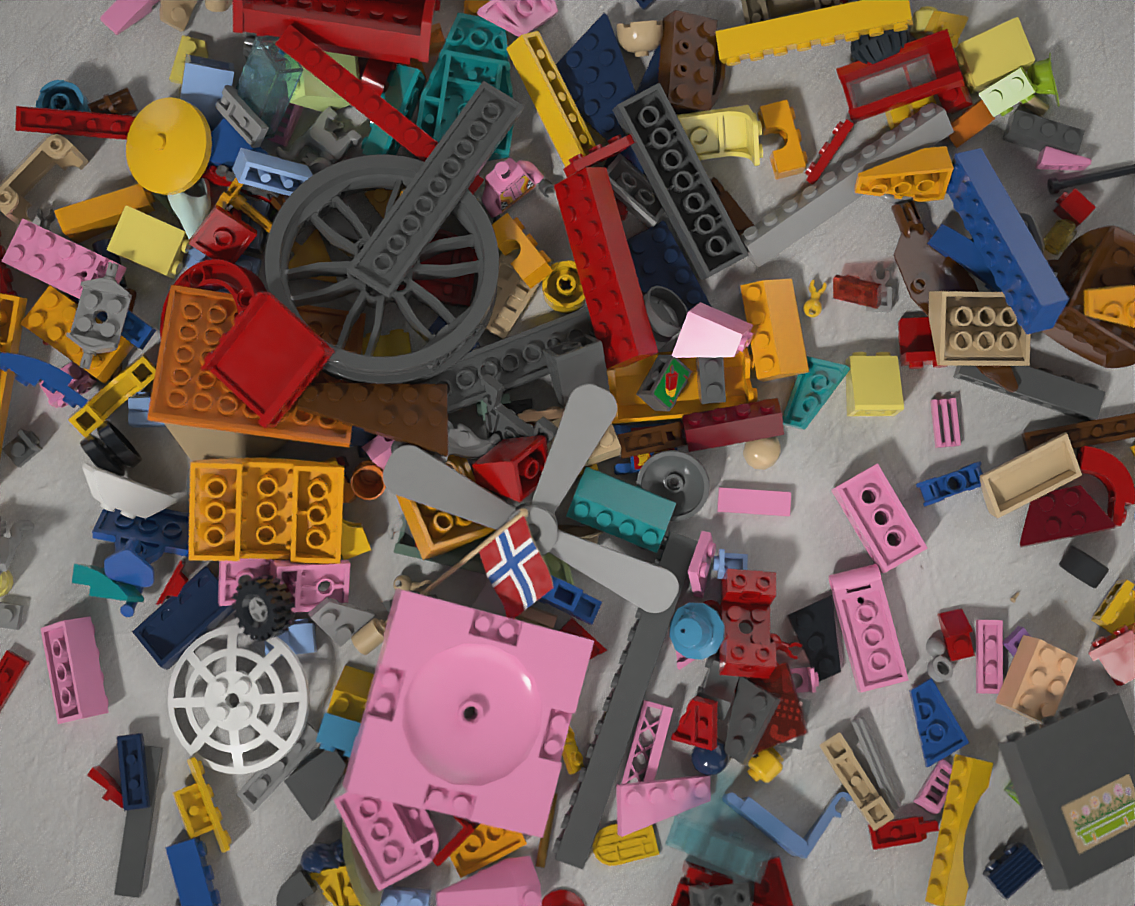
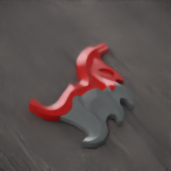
M218 165L217 168L215 166H208L201 178H207L213 184L230 187L236 176L233 172L228 171V167ZM243 184L240 190L248 196L269 203L273 210L275 207L271 203L272 197L269 194L275 197L280 195L276 192Z

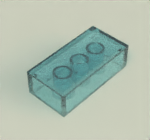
M269 35L256 36L235 88L241 99L269 127L264 139L275 137L303 72V68L298 62L275 45L280 37Z
M682 814L675 815L665 842L667 846L758 883L761 882L772 852L769 849L744 840L745 835L731 830L729 834Z

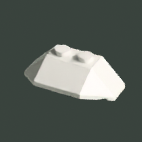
M84 463L82 466L93 498L101 502L100 507L108 511L114 512L116 508L122 510V515L131 519H135V516L146 519L175 504L177 501L175 497L164 491Z

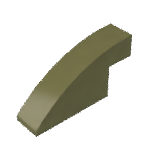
M342 820L343 855L352 888L361 906H380L383 889L378 890L344 820Z

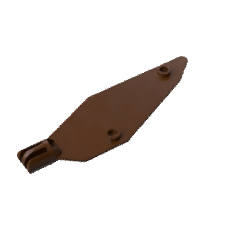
M913 200L891 206L901 232L893 255L910 298L927 316L929 314V291L979 292L975 280L960 264L949 256L944 257L927 244L932 235L924 227ZM976 366L982 374L1009 392L1013 393L1018 390V384L1010 366Z

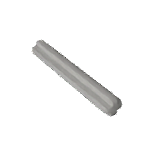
M863 717L854 719L852 726L880 793L889 809L895 811L901 807V804L866 720Z

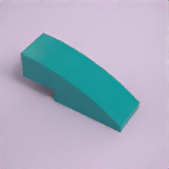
M74 564L72 583L90 586L89 596L128 602H144L143 595L133 585L111 580L105 574V568Z

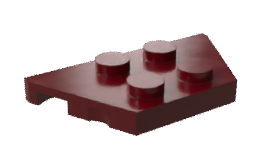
M1081 485L1054 490L1030 502L1019 544L1020 548L1111 530L1115 529V523Z

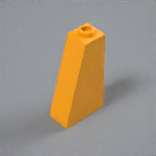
M136 184L54 210L62 232L78 244L116 228L126 205L149 214L156 211L153 206L156 200L151 191L145 189L140 184Z

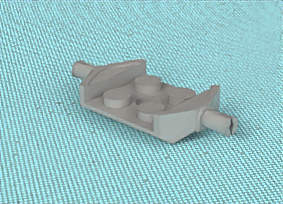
M108 262L107 271L103 278L81 282L83 287L71 332H67L66 336L83 349L82 352L84 353L79 367L90 370L93 355L112 352L118 348L132 295L117 284L115 277L119 265L116 263ZM100 312H106L108 315L107 320L101 324L96 323V315Z

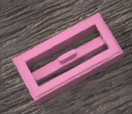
M956 398L931 400L935 448L961 446ZM947 404L950 405L953 442H951ZM938 405H941L945 437V442L942 443Z

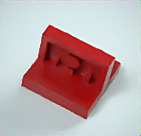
M216 204L189 239V245L212 259L225 260L235 264L257 236V230L241 220V210L238 211L232 207L228 211Z

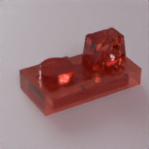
M836 274L833 278V298L878 309L881 305V284L862 280L860 277L849 274L846 276Z

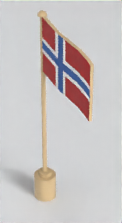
M521 508L519 514L428 586L420 595L425 596L479 552L487 577L503 604L507 618L514 619L554 587L549 568L532 538L526 520L528 511L525 508ZM373 618L352 635L351 640L355 648L363 655H368L383 643V635L388 620L384 621L383 619Z

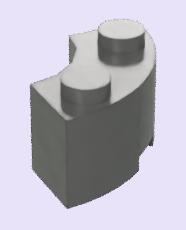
M719 647L717 653L707 657L705 667L708 668L703 686H698L695 696L718 701L717 719L724 721L732 703L739 676L719 675Z

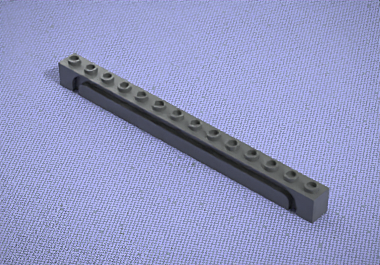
M672 531L668 536L664 535L659 549L663 550L660 559H655L654 565L670 570L678 580L679 590L671 606L663 612L650 613L640 607L637 609L635 618L639 620L636 628L631 627L627 638V641L631 642L628 651L623 650L619 664L623 666L620 674L615 673L610 686L614 688L612 697H606L602 708L603 711H606L603 721L598 720L594 734L598 736L595 744L590 743L586 754V757L590 758L587 768L582 767L577 781H580L581 785L578 791L574 790L569 802L570 805H573L570 815L565 814L561 824V828L565 829L562 838L557 837L552 852L556 853L555 860L582 870L584 869L698 543L697 540Z

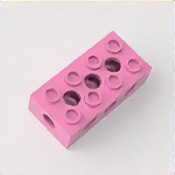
M878 463L831 490L872 561L878 565L880 574L888 572L927 549L926 544ZM863 492H867L871 496L870 504L863 501ZM876 513L882 515V525L875 522L874 516ZM888 534H892L895 537L896 543L894 546L888 544Z

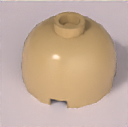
M663 20L630 22L627 25H624V23L617 24L619 43L627 52H635V57L649 56V51L656 49L661 44Z

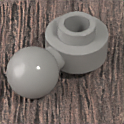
M934 637L926 643L928 654L933 656V659L927 665L929 676L934 681L940 683L952 677L953 666L942 655L946 649L944 641Z

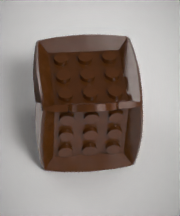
M1116 225L1104 226L1079 236L1070 243L1058 260H1047L1052 271L1057 273L1056 278L1069 300L1054 327L1042 332L1066 349L1104 368H1123L1135 365V327L1084 315V290L1135 285V234Z

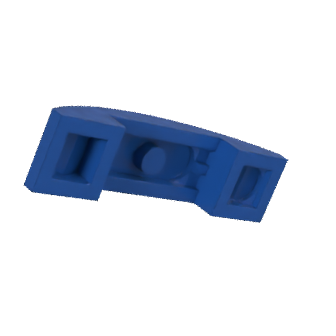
M941 224L927 244L944 257L949 256L984 282V287L991 292H1002L1001 288L996 285L991 270L985 265L984 258L979 249L975 247L974 242L950 227Z

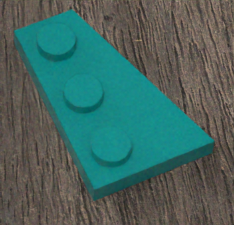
M807 356L809 372L798 375L782 416L783 424L805 430L851 368L847 365Z

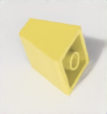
M1019 17L959 43L954 51L963 74L962 77L970 94L983 90L1020 66L1026 72L1035 62V57Z
M127 205L122 212L107 247V250L115 255L173 280L182 270V260L185 253H188L191 249L189 238L185 231Z
M854 352L852 356L845 360V364L851 368L846 375L847 416H895L904 410L898 356H891L890 352H877L876 356H867L866 352Z

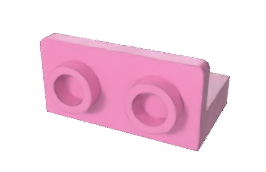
M73 361L61 368L62 371L73 377L68 386L81 395L90 391L93 388L92 385L97 382L93 375ZM44 381L39 383L47 395L51 406L63 408L68 405L62 400L64 398L63 394L57 390L53 394L42 386Z

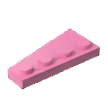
M697 775L616 785L618 835L621 837L711 801L710 776Z

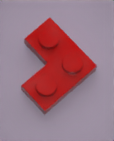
M687 860L684 861L682 871L688 882L702 886L703 883H706L710 887L733 884L734 882L731 876Z

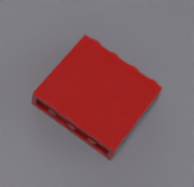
M258 292L250 298L249 306L246 310L236 316L230 331L225 332L220 337V344L216 349L206 355L204 358L205 363L200 369L214 374L260 417L258 423L264 429L277 426L335 351L271 292Z

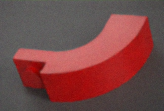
M1089 446L1078 448L1076 459L1081 473L1092 475L1104 484L1108 493L1106 514L1115 523V527L1122 526L1127 516V510L1124 509L1125 506L1135 504V487L1130 473L1119 459L1107 451Z

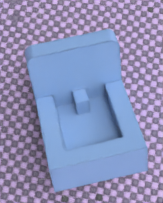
M719 549L718 556L713 558V571H717V579H723L727 568L747 570L748 554L725 553V549Z

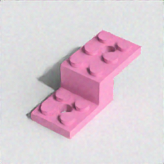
M240 558V561H219L218 603L220 606H229L236 602L233 599V594L237 593L235 589L240 585L238 584V579L242 575H249L251 579L262 575H273V578H279L281 580L280 584L285 583L287 586L285 591L287 593L291 592L292 597L289 599L295 605V608L291 609L292 612H310L326 597L338 600L340 603H348L350 562L348 560H341L340 564L291 563L287 559ZM322 581H329L330 586L327 590H318V586Z

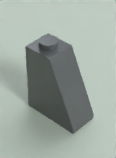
M335 748L334 752L325 750L284 780L311 821H314L321 815L348 767L349 762L347 759L349 757L344 756V750Z

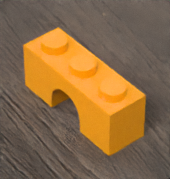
M788 100L760 106L757 115L759 121H761L763 136L778 134L785 143L783 148L772 151L770 155L775 179L803 173L808 164V158L805 150H801L800 142H802L799 128L796 129L794 125L795 111L793 106L789 107Z
M506 213L492 224L498 248L505 256L515 249H521L519 256L510 264L530 289L553 272L548 265L551 259L543 249L540 252L537 251L535 247L538 243L530 233L528 235L523 233L525 226L518 217L512 219Z

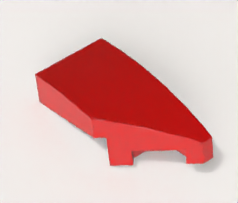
M100 765L92 767L87 776L107 790L102 799L106 801L111 800L123 808L122 789L119 784Z

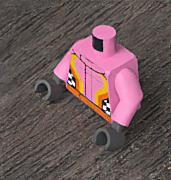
M508 158L504 162L497 163L495 169L486 175L482 202L490 217H494L493 223L502 217L500 213L505 212L535 188L536 184H539L540 192L544 196L549 197L545 191L548 187L554 189V185L548 179H543L544 175L532 162L523 160L515 162L512 158Z

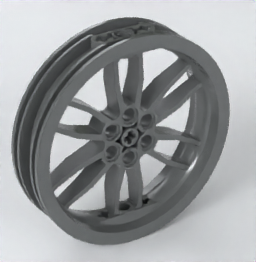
M367 155L333 164L302 183L285 201L272 224L265 252V274L268 289L302 322L305 323L296 307L324 303L356 291L360 292L346 317L338 343L333 346L326 342L335 352L322 367L321 371L348 383L416 384L428 380L448 370L467 355L481 338L492 316L497 296L499 273L498 245L493 227L485 210L468 189L451 212L463 225L468 235L440 239L429 243L400 283V285L406 287L404 290H395L390 298L382 293L372 295L370 294V291L374 290L372 287L348 273L349 266L367 243L370 235L356 214L342 200L349 195L376 189L393 190L386 207V216L398 200L401 191L406 189L424 164L423 161L397 155ZM332 208L334 210L337 209L352 225L360 240L353 244L334 232L321 218L326 216ZM312 224L332 245L353 259L352 261L318 262L288 269L291 250L297 236ZM474 246L477 261L452 265L420 264V262L440 253ZM478 273L477 289L472 304L457 318L436 297L414 282L415 280L449 279ZM318 276L347 277V279L325 289L295 296L290 294L288 281ZM411 297L415 298L436 312L448 325L444 326L436 335L431 334L417 319L407 301ZM391 302L396 303L411 328L427 344L418 351L405 355L372 357L381 335L385 305ZM366 306L376 308L375 324L365 354L359 355L345 351L344 348L352 328Z

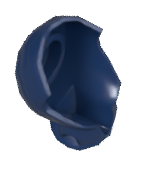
M342 839L332 842L331 845L314 843L307 847L301 855V866L303 869L320 873L325 867L339 868L341 863L345 861Z

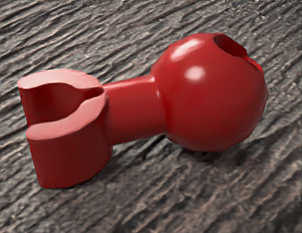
M770 633V642L776 643V652L780 650L785 652L789 658L798 659V656L793 655L788 648H793L794 646L801 648L802 644L783 642L779 635Z

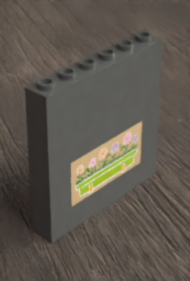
M1108 692L1096 694L1093 696V701L1088 699L1076 703L1077 708L1069 707L1060 710L1059 716L1051 715L1041 719L1042 724L1034 723L1024 727V732L1016 731L1007 734V740L998 743L1052 891L1071 890L1135 856V734L1119 693L1108 695Z

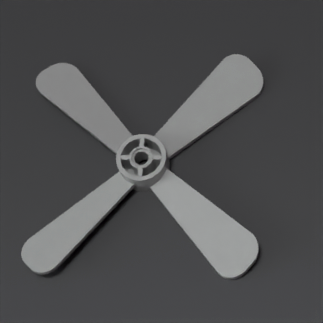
M584 384L577 387L571 393L532 502L520 504L515 508L415 445H403L397 448L391 454L384 468L383 481L391 493L499 530L519 514L521 508H525L528 511L527 523L534 524L539 529L538 533L532 535V538L542 556L548 552L647 612L659 613L665 611L671 606L679 590L678 580L670 570L558 530V523L554 513L617 412V403L614 396L599 386ZM488 579L471 608L507 617L503 604Z

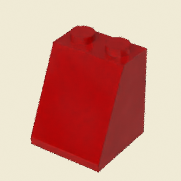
M537 435L502 440L472 464L476 483L515 501L522 502L537 488L548 457L546 436Z

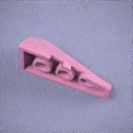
M531 857L505 858L465 880H460L436 892V906H542L541 886Z

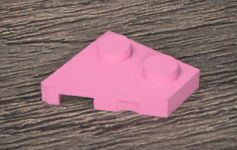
M702 531L688 569L693 595L701 598L704 596L711 558L714 557L716 551V543H713L711 533Z

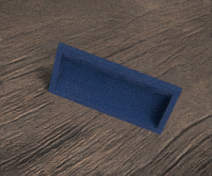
M207 566L183 586L177 597L171 596L132 631L163 669L169 670L178 662L184 651L195 640L212 631L236 610L232 608V605H219V579Z

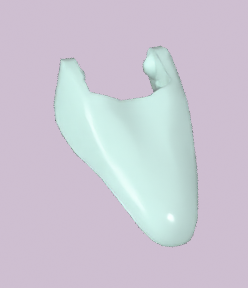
M201 178L199 182L201 197H191L184 192L167 195L169 203L178 216L189 239L210 213L211 196L207 178Z

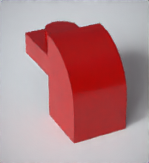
M369 58L361 81L381 96L383 91H387L390 84L387 80L391 70H395L399 63Z

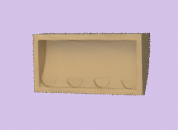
M1063 433L980 475V483L989 513L996 518H1000L1082 476L1068 434Z

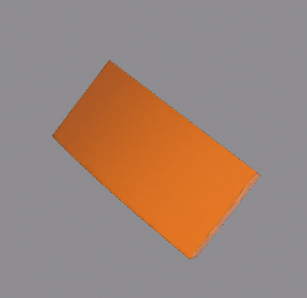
M981 99L962 112V115L950 122L954 132L948 137L954 146L958 148L996 118L992 116Z

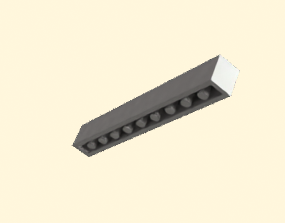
M933 102L923 106L916 114L904 119L900 125L884 133L881 138L871 145L864 147L854 157L845 160L841 166L825 174L822 179L812 186L806 187L802 193L786 201L783 206L773 213L766 215L756 225L747 228L739 237L749 254L747 256L748 259L759 268L864 195L854 191L858 173L917 150L933 147L952 134L954 130L945 109Z

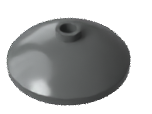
M679 450L661 451L651 456L641 467L636 484L639 488L676 502L670 521L685 520L698 513L706 503L710 489L709 477L701 462L694 456ZM677 478L679 483L673 484L670 479Z

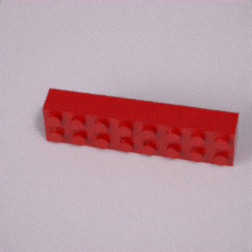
M585 167L555 184L554 189L596 339L602 342L606 369L623 368L657 354L658 349L607 168Z

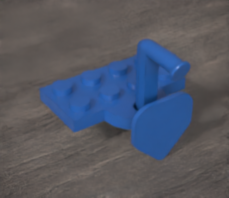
M103 508L92 530V537L115 542L116 553L106 557L104 561L105 574L111 580L133 585L142 594L144 587L151 586L155 580L154 568L150 564L160 559L164 552L189 557V513L163 509L146 519L139 516L131 519L122 515V510L115 508L114 512ZM126 601L120 608L121 614L125 617H132L138 602Z

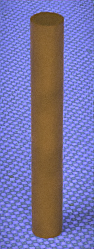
M555 792L543 838L540 837L535 866L545 868L558 797V793Z

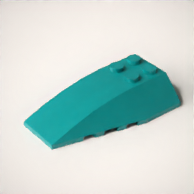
M463 13L457 14L443 49H441L438 60L421 94L416 125L438 143L483 81L513 98L505 29L479 16ZM513 126L488 161L509 157Z

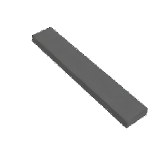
M144 745L150 807L127 810L114 895L141 897L163 751L162 747Z

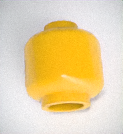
M760 746L748 762L750 768L747 772L756 782L762 780L765 783H769L783 770L782 762L784 759L772 746Z

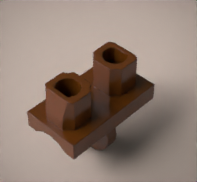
M128 88L111 95L107 93L103 95L104 98L88 104L91 112L130 115L138 111Z

